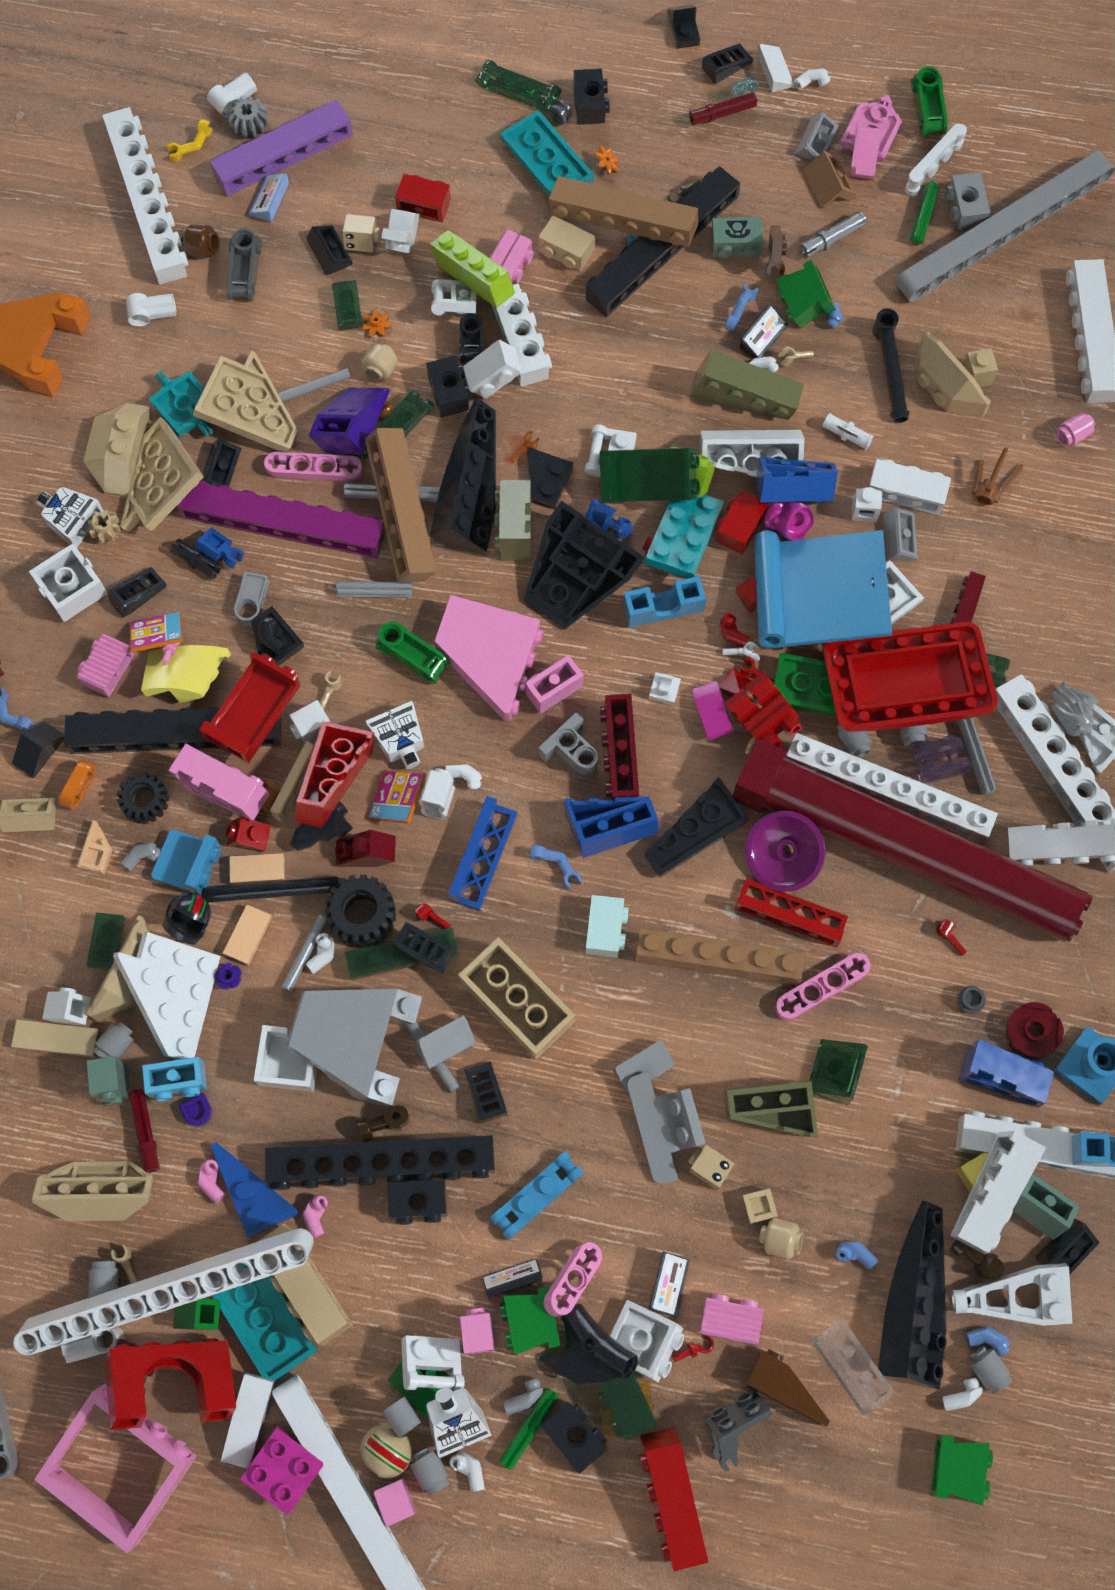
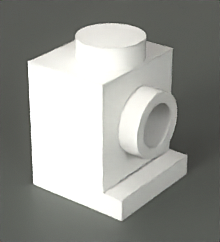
M871 487L856 489L854 496H852L851 521L876 523L881 512L882 491ZM860 510H868V511H872V513H863V512H859V511H860Z

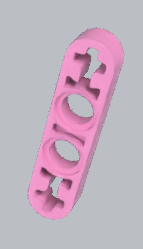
M272 452L264 460L266 472L274 478L355 482L363 475L362 463L355 456ZM275 461H279L280 465L274 469L272 465L275 464ZM287 461H289L290 470H287V467H286V466H288ZM304 461L308 464V467L304 471H297L294 468L295 464ZM323 463H331L333 465V469L330 472L325 473L319 470ZM337 464L341 465L340 473H338ZM350 465L355 466L353 473H349L347 470L350 468Z
M861 953L852 954L785 993L778 999L775 1005L777 1016L785 1021L793 1020L863 979L870 970L869 959ZM853 960L856 963H863L864 966L861 968V973L858 970H854L847 977L845 971L852 967ZM831 973L838 974L842 979L841 985L838 987L830 986L827 982V976ZM809 986L816 988L819 993L818 999L814 1001L807 1000L804 996V989ZM797 993L801 1003L793 1007L792 1014L789 1011L783 1012V1001L791 1004L796 1001L797 997L794 994Z

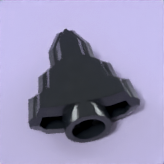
M339 802L322 828L301 824L295 830L290 845L296 851L311 848L319 840L330 841L335 836L343 837L353 829L344 817L348 810Z

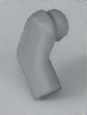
M152 842L136 845L120 864L131 872L142 858L148 857L149 860H157L161 850Z
M538 1378L525 1382L527 1393L504 1401V1408L508 1415L530 1408L542 1396L544 1388L541 1387Z

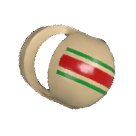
M377 1425L365 1434L360 1449L364 1464L379 1478L385 1479L400 1475L407 1468L412 1453L407 1436L403 1435L398 1438L390 1425Z

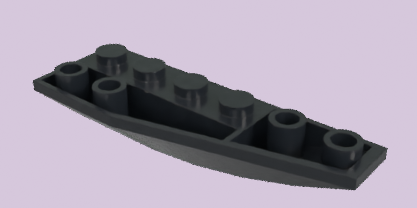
M476 398L463 422L447 463L429 536L447 548L485 553L487 552L496 509V410L479 398Z
M921 1201L905 1238L891 1282L884 1315L877 1376L896 1382L940 1389L941 1379L943 1378L944 1350L947 1344L943 1208L928 1201Z

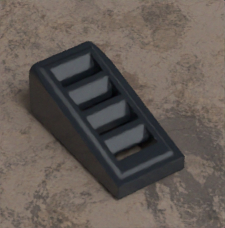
M739 43L703 57L702 69L714 84H717L753 63V58ZM739 53L743 59H740L736 54Z
M150 567L109 589V602L121 617L124 618L167 586L157 572ZM149 579L154 585L150 587L145 580ZM141 585L144 591L141 592L137 586ZM132 591L135 596L132 597L129 592Z
M408 922L404 923L393 943L394 950L441 974L444 973L456 951L454 948ZM409 934L414 935V937L412 938L409 946L407 947L404 945V943L406 942ZM422 939L424 942L417 953L414 949L419 940ZM431 944L434 946V948L432 949L429 957L426 958L424 957V954L426 953L429 945ZM441 949L444 953L438 964L433 961Z
M491 1061L464 1070L481 1124L507 1116L508 1113ZM488 1071V1077L473 1081L472 1076ZM492 1082L491 1087L479 1091L476 1090V1086ZM495 1092V1097L480 1101V1096ZM498 1102L499 1107L483 1112V1106Z

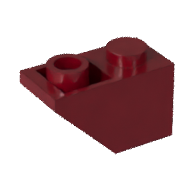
M370 829L336 840L335 866L379 867L395 862L396 836Z

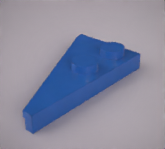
M216 1142L210 1145L248 1238L300 1215L296 1208Z

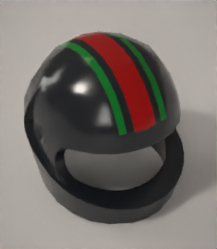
M195 893L178 895L169 903L162 927L176 939L195 945L204 936L211 917V907L206 899Z

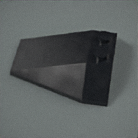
M561 500L546 522L524 601L564 629H567L633 577L645 557Z

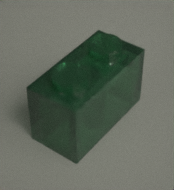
M634 1373L628 1379H614L599 1385L602 1391L598 1392L597 1395L604 1410L610 1408L614 1419L610 1421V1424L617 1438L623 1436L624 1441H627L658 1425Z

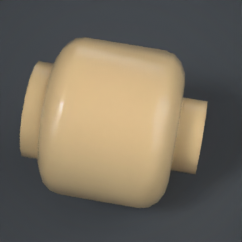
M374 344L369 347L363 357L361 367L364 375L369 380L374 382L385 381L391 376L398 360L390 346Z
M773 1218L768 1226H762L759 1242L764 1243L766 1254L783 1259H791L795 1254L799 1255L804 1233L800 1231L799 1225L795 1222Z

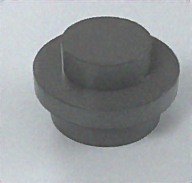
M967 986L959 992L957 1001L959 1007L964 1012L974 1014L983 1009L986 998L980 988Z

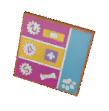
M181 611L130 622L132 653L151 648L157 649L167 644L184 641Z
M384 770L368 819L410 824L426 774Z

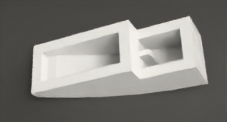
M247 1372L244 1374L236 1401V1410L233 1413L221 1458L222 1462L243 1468L250 1466L275 1380Z

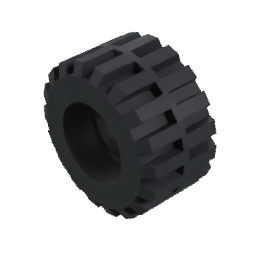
M360 874V878L356 879L355 875L349 876V881L345 882L342 879L338 882L340 885L338 888L333 886L330 890L332 895L331 897L327 896V907H325L327 921L334 935L338 936L342 943L345 944L347 942L350 947L356 948V945H360L361 948H367V944L370 943L375 946L379 944L377 940L380 938L385 940L388 937L387 932H392L394 928L393 921H396V908L392 895L387 890L386 885L383 882L379 883L378 879L373 876L371 879H368L367 875ZM368 899L374 902L377 910L370 921L363 924H354L346 919V910L354 901Z

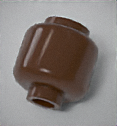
M191 224L182 234L181 243L190 256L211 257L218 250L220 239L218 233L210 225Z

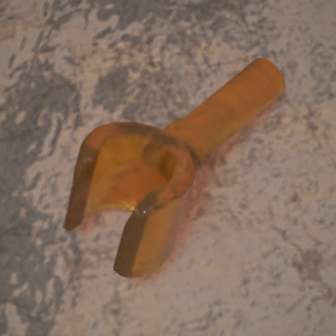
M532 431L525 434L523 445L509 458L511 463H514L525 453L528 447L537 449L539 438L535 441H529L532 438Z

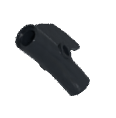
M580 1303L575 1304L570 1313L561 1316L566 1333V1348L564 1352L560 1355H542L540 1357V1361L554 1372L577 1384L600 1383L619 1378L628 1379L638 1365V1356L604 1331Z

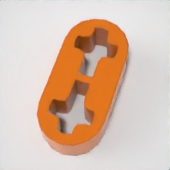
M84 760L78 762L59 798L60 805L71 810L78 807L95 776L96 765Z

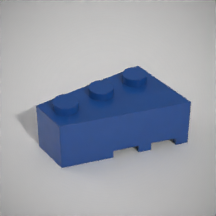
M759 457L755 487L760 502L814 501L823 503L834 500L838 469L835 463Z

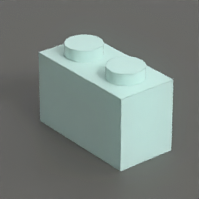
M592 895L585 954L618 958L619 950H624L626 934L621 933L622 923L627 924L629 911L628 907H624V898Z

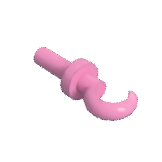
M180 642L167 644L163 647L164 656L161 661L162 664L166 665L170 656L175 654L176 646Z

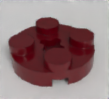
M1038 1002L1026 1003L1015 1009L1007 1020L1006 1036L1009 1046L1013 1051L1026 1058L1040 1059L1052 1054L1061 1044L1064 1035L1063 1023L1049 1006ZM1033 1023L1037 1024V1029L1042 1032L1036 1035V1038L1032 1037L1031 1033L1028 1032V1028L1032 1027Z

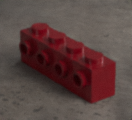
M632 694L605 695L604 706H600V722H605L606 731H601L602 747H607L608 756H603L604 772H609L610 781L605 782L606 798L611 797V800H615V797H639Z

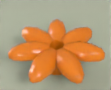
M599 145L600 152L594 153L595 157L599 159L598 167L605 168L608 175L611 174L612 170L618 172L619 169L615 163L619 162V158L612 156V148H608L606 151L602 145Z
M374 309L372 317L369 315L362 316L367 323L363 324L361 329L369 330L370 338L376 332L381 336H385L384 328H391L393 326L392 323L386 321L389 313L379 316L378 310Z

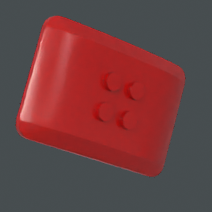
M959 622L892 631V636L827 642L824 646L823 655L836 718L839 726L845 731L886 730L956 721L990 714L997 707L998 698L981 631L974 623Z

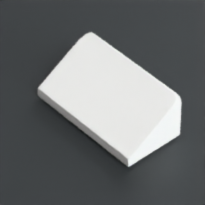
M759 44L757 56L771 92L794 87L780 47Z

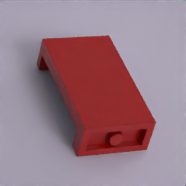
M252 652L250 655V665L210 723L205 721L199 729L206 740L248 764L301 686L297 673L287 666L282 668L274 664L275 661L268 655L263 653L258 655L255 652Z

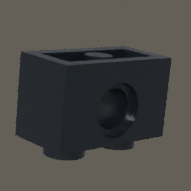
M602 68L574 70L573 87L577 125L605 123V113H610L609 98L604 96V93H608L607 78H603Z
M455 355L427 362V376L440 418L469 411V400H472V395L468 385L464 386L462 379H465V372L462 364H457ZM450 384H451V385H455L454 387H451V388L445 387V386L450 385Z
M445 1179L387 1183L388 1215L390 1220H396V1225L413 1224V1219L424 1218V1223L441 1222V1217H448ZM416 1195H421L426 1200L425 1206L420 1210H413L410 1207V1201Z
M567 1402L541 1426L578 1474H580L606 1451L603 1444L607 1440L596 1427L590 1430L584 1422L588 1416L577 1403L571 1406ZM575 1426L582 1428L585 1434L584 1440L578 1445L571 1444L567 1439L569 1429Z

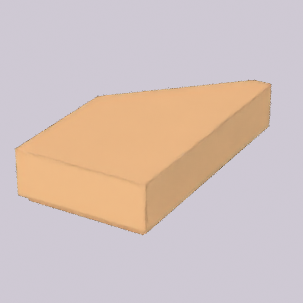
M92 820L77 867L82 870L105 875L113 850L97 821Z

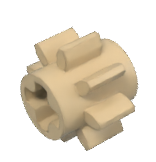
M108 510L99 513L94 512L92 520L87 521L91 528L89 531L91 537L96 538L98 536L101 543L108 540L114 541L116 533L121 532L119 525H117L119 523L117 515L110 517Z

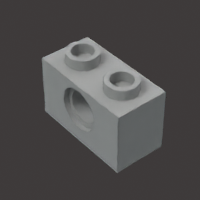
M981 172L952 175L949 186H946V199L951 203V220L955 221L957 231L972 229L990 216Z

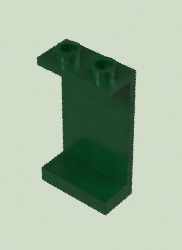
M696 448L600 451L601 503L697 500V495L700 492L699 479H696V469L699 468V454L696 453Z

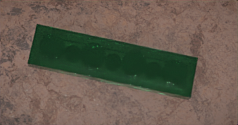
M452 928L428 933L454 948L456 951L452 957L458 956ZM408 937L404 945L408 947L413 937ZM419 940L414 951L418 953L424 940ZM394 941L345 952L351 980L421 965V963L394 950ZM429 945L424 957H429L434 948L433 945ZM439 950L434 961H439L444 953L443 950Z

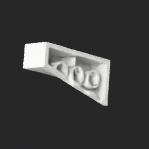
M801 430L700 431V455L706 456L710 462L716 463V468L733 472L735 470L756 477L759 457L803 460L805 438Z
M1115 818L1111 819V824L1104 825V822L1098 820H1090L1081 823V826H1075V823L1068 822L1054 824L1053 828H1047V825L1008 828L1010 858L1027 866H1033L1034 861H1044V865H1060L1061 860H1072V864L1089 863L1091 858H1100V861L1104 863L1115 862Z

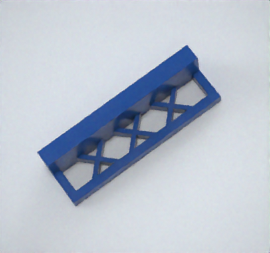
M487 796L448 893L450 901L478 911L481 910L518 815L517 811L498 805L495 798ZM496 812L510 817L507 825L496 829L493 824ZM491 826L493 831L488 833L489 828ZM504 832L502 838H500L499 834ZM496 836L499 842L498 849L486 853L483 847L484 841ZM480 851H482L483 856L478 857L479 854H480ZM494 856V859H493L492 864H491V861H490L489 858ZM486 860L490 868L489 872L477 878L473 870L474 866ZM471 874H472L474 880H472V881L469 882V879H470ZM485 880L483 887H481L479 882ZM476 884L480 891L477 902L463 898L465 889Z

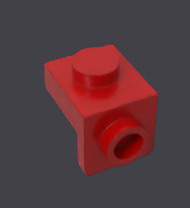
M243 816L234 819L228 824L225 836L228 838L226 845L230 847L238 845L258 852H264L271 825L255 820L252 821Z

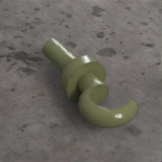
M697 179L688 186L682 185L680 187L681 190L677 192L679 196L677 201L680 202L682 196H686L691 187H696L700 184V180ZM668 195L667 200L675 203L676 201L670 200V195Z

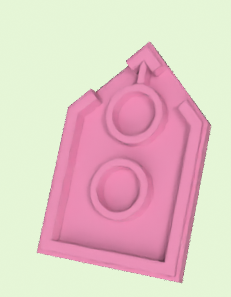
M889 95L881 97L878 101L869 104L865 102L857 106L840 141L843 148L854 151L858 120H863V127L882 129L877 161L885 159L902 123L892 106Z

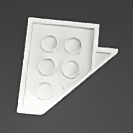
M145 932L142 934L136 957L116 952L113 958L163 1056L175 1060L193 1058L196 1054L220 956Z

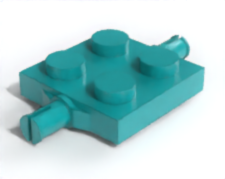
M164 371L157 372L155 378L161 383L162 387L159 392L149 398V401L178 437H182L197 427L205 437H208L209 433L211 435L214 430L205 420L193 416L194 409L204 391V387L190 371L172 380L167 377Z

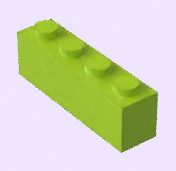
M447 230L430 243L436 263L441 269L496 308L515 294L509 272L451 231Z

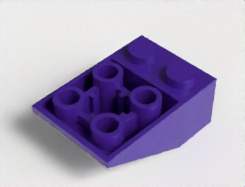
M349 387L317 414L308 436L327 453L364 454L366 450L365 438L374 430L390 389Z

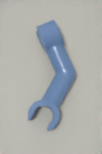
M748 283L743 285L740 297L725 324L726 329L733 332L738 327L740 317L747 302L755 300L758 293V288L755 290L747 289Z
M1 686L0 722L17 727L24 732L33 728L35 723H32L31 719L9 714L6 704L9 695Z
M532 845L530 859L557 862L564 875L563 884L567 890H570V884L568 883V878L570 877L576 878L578 884L581 885L582 878L580 874L573 871L564 853L548 850L539 845Z

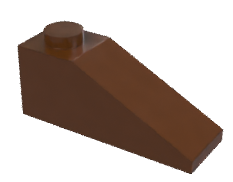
M768 1349L767 1353L759 1352L744 1385L808 1419L828 1427L829 1419L790 1366L782 1362L784 1357Z

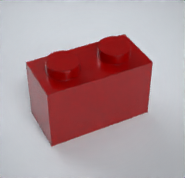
M403 173L395 196L396 209L420 214L419 217L443 223L451 200L450 184Z
M741 490L737 498L734 496L731 498L726 509L729 511L726 517L721 516L715 526V531H717L716 542L743 555L764 519L769 503L760 502L758 497Z

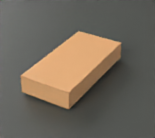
M284 853L230 856L231 885L285 881Z
M246 905L223 954L249 966L272 919V915Z

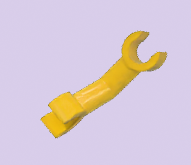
M204 119L199 121L197 135L193 142L183 145L177 143L168 144L166 146L168 152L177 151L169 155L170 160L177 162L183 155L199 151L206 137L211 135L212 128L208 127L210 121Z

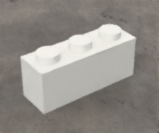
M877 459L869 487L882 491V501L940 516L945 505L951 478L939 472L931 473L920 470L915 466H903L895 464L891 460Z

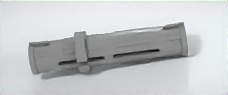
M858 211L831 228L817 232L815 237L799 245L801 255L807 259L822 249L827 250L834 242L865 226L867 222L863 220H866V217L861 211Z

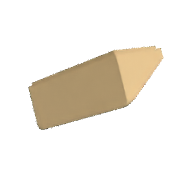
M56 799L2 800L0 805V830L2 832L54 830Z

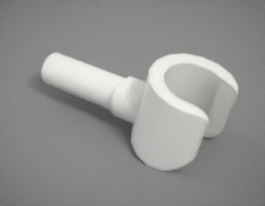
M748 642L743 648L723 649V655H745L756 662L760 660V656L752 652L761 650V648L754 642Z

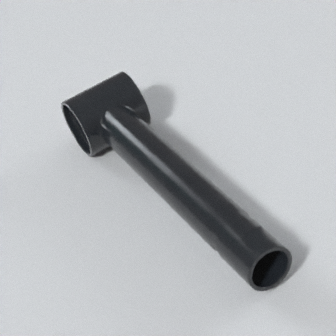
M884 308L878 312L872 332L881 341L892 408L890 416L895 423H903L909 419L910 410L907 411L894 333L899 316L893 309Z

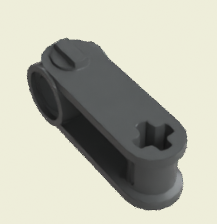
M239 229L230 238V259L227 277L228 300H233L235 297L248 298L249 301H254L262 239H259L258 235H255L249 229Z

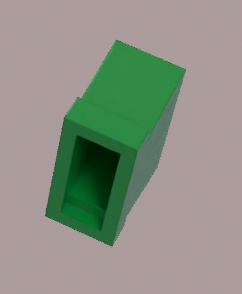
M812 259L803 264L804 269L777 278L780 286L777 289V293L782 302L786 301L788 308L785 310L791 323L796 322L800 328L824 311L829 314L836 310L822 275Z
M549 1286L538 1288L539 1295L503 1296L504 1303H499L502 1321L508 1320L510 1332L505 1333L507 1350H513L515 1356L548 1343L549 1349L560 1347L555 1317L548 1314L544 1307V1298L549 1291Z
M937 1434L930 1496L948 1499V1494L984 1506V1499L988 1500L990 1494V1482L986 1481L987 1468L990 1469L993 1463V1451L989 1450L990 1443L954 1442V1437Z

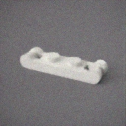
M954 125L910 172L905 187V192L908 196L914 197L918 195L920 185L927 177L932 178L940 163L942 161L944 163L947 162L953 150L961 149L964 141L963 138L967 132L965 125Z

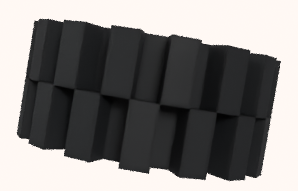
M138 772L133 773L134 778L131 779L128 776L125 778L127 783L121 782L119 785L121 791L117 790V796L119 797L117 802L127 818L133 819L135 823L142 821L143 824H148L150 819L152 822L157 821L155 817L157 815L162 817L164 815L162 810H167L168 808L166 801H169L168 792L161 780L157 779L155 775L151 774L149 776L147 772H142L140 776ZM141 789H148L153 793L151 803L145 807H138L133 802L135 793Z

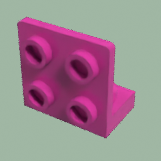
M279 1426L272 1433L240 1480L284 1514L288 1515L319 1473L324 1463L289 1437V1432Z

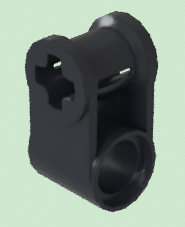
M473 313L465 314L460 319V363L472 360L484 351L482 321L478 315ZM471 327L476 328L474 331L466 330Z

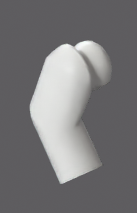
M824 68L808 70L794 80V85L798 90H801L817 80L819 86H824L830 82V77L827 74L828 71Z
M771 356L755 358L750 362V364L774 373L779 368L778 364H776V359Z
M470 765L446 766V771L450 773L452 778H463L467 781L469 789L480 788L482 776Z
M321 933L317 936V955L305 963L313 974L331 962L334 957L335 943L333 938L327 933Z
M976 1377L964 1380L963 1384L966 1391L943 1396L946 1411L968 1407L982 1395V1387H980L979 1380Z
M457 1452L452 1455L450 1467L454 1471L458 1470L468 1476L470 1491L475 1492L485 1489L479 1460L466 1452Z

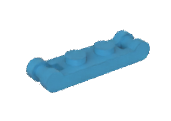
M567 1151L563 1152L553 1163L489 1218L494 1225L497 1224L503 1230L502 1235L507 1241L585 1173L580 1166L576 1167L570 1160L572 1157ZM561 1167L568 1174L563 1180L556 1174ZM511 1211L518 1218L513 1224L506 1217Z

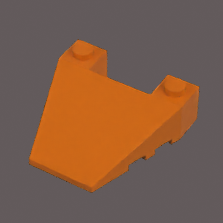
M59 292L0 304V368L10 377L23 383L30 391L54 397L63 376L56 361L41 356L54 328L79 335L83 334L91 316L85 300Z

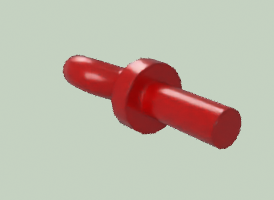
M705 1336V1339L709 1340L711 1344L709 1349L702 1348L700 1343L696 1345L692 1343L687 1344V1349L672 1355L673 1361L677 1362L688 1356L695 1358L699 1351L704 1354L710 1353L714 1348L713 1339Z

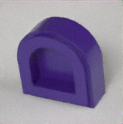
M204 1092L178 1105L183 1118L192 1126H203L211 1119L212 1108Z

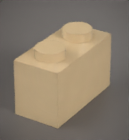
M553 215L538 237V250L544 256L554 258L562 262L566 267L574 268L581 272L595 250V236Z

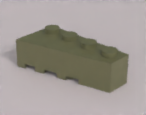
M711 349L695 373L689 397L789 420L798 409L804 383Z

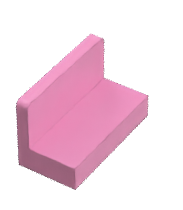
M858 120L850 177L874 179L882 129L863 127V120Z

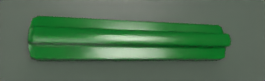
M934 180L927 182L923 191L910 236V242L914 243V245L922 244L925 239L940 187Z
M550 1388L545 1389L500 1458V1464L506 1469L512 1470L559 1399V1395Z

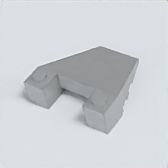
M400 989L302 991L286 1046L312 1066L319 1068L328 1075L327 1077L330 1080L337 1082L346 1089L347 1093L352 1097L378 1106L393 1105L400 1078L375 1070L389 1021L398 1025L415 1024L422 997Z

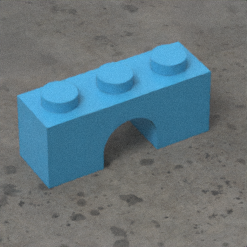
M700 576L674 581V586L671 589L661 593H651L650 588L646 587L624 592L623 608L629 628L704 612L706 603Z
M1080 1132L1071 1137L1073 1166L1115 1167V1137H1111L1109 1133Z

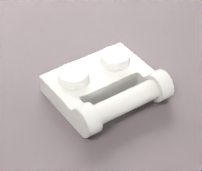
M436 279L432 282L431 291L434 294V300L431 303V311L433 314L442 315L445 311L456 312L461 315L476 313V293L458 280ZM451 292V299H443V294Z
M594 425L591 432L593 440L589 462L585 465L584 473L589 476L600 477V466L598 463L603 439L610 440L608 450H634L637 433L609 429L603 425Z
M408 1335L401 1339L403 1385L405 1390H416L417 1387L450 1388L454 1392L464 1388L465 1381L461 1372L460 1339ZM416 1369L448 1371L449 1377L418 1375Z

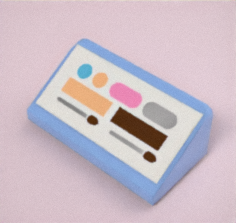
M287 174L266 175L249 212V216L268 222L273 221L289 185Z

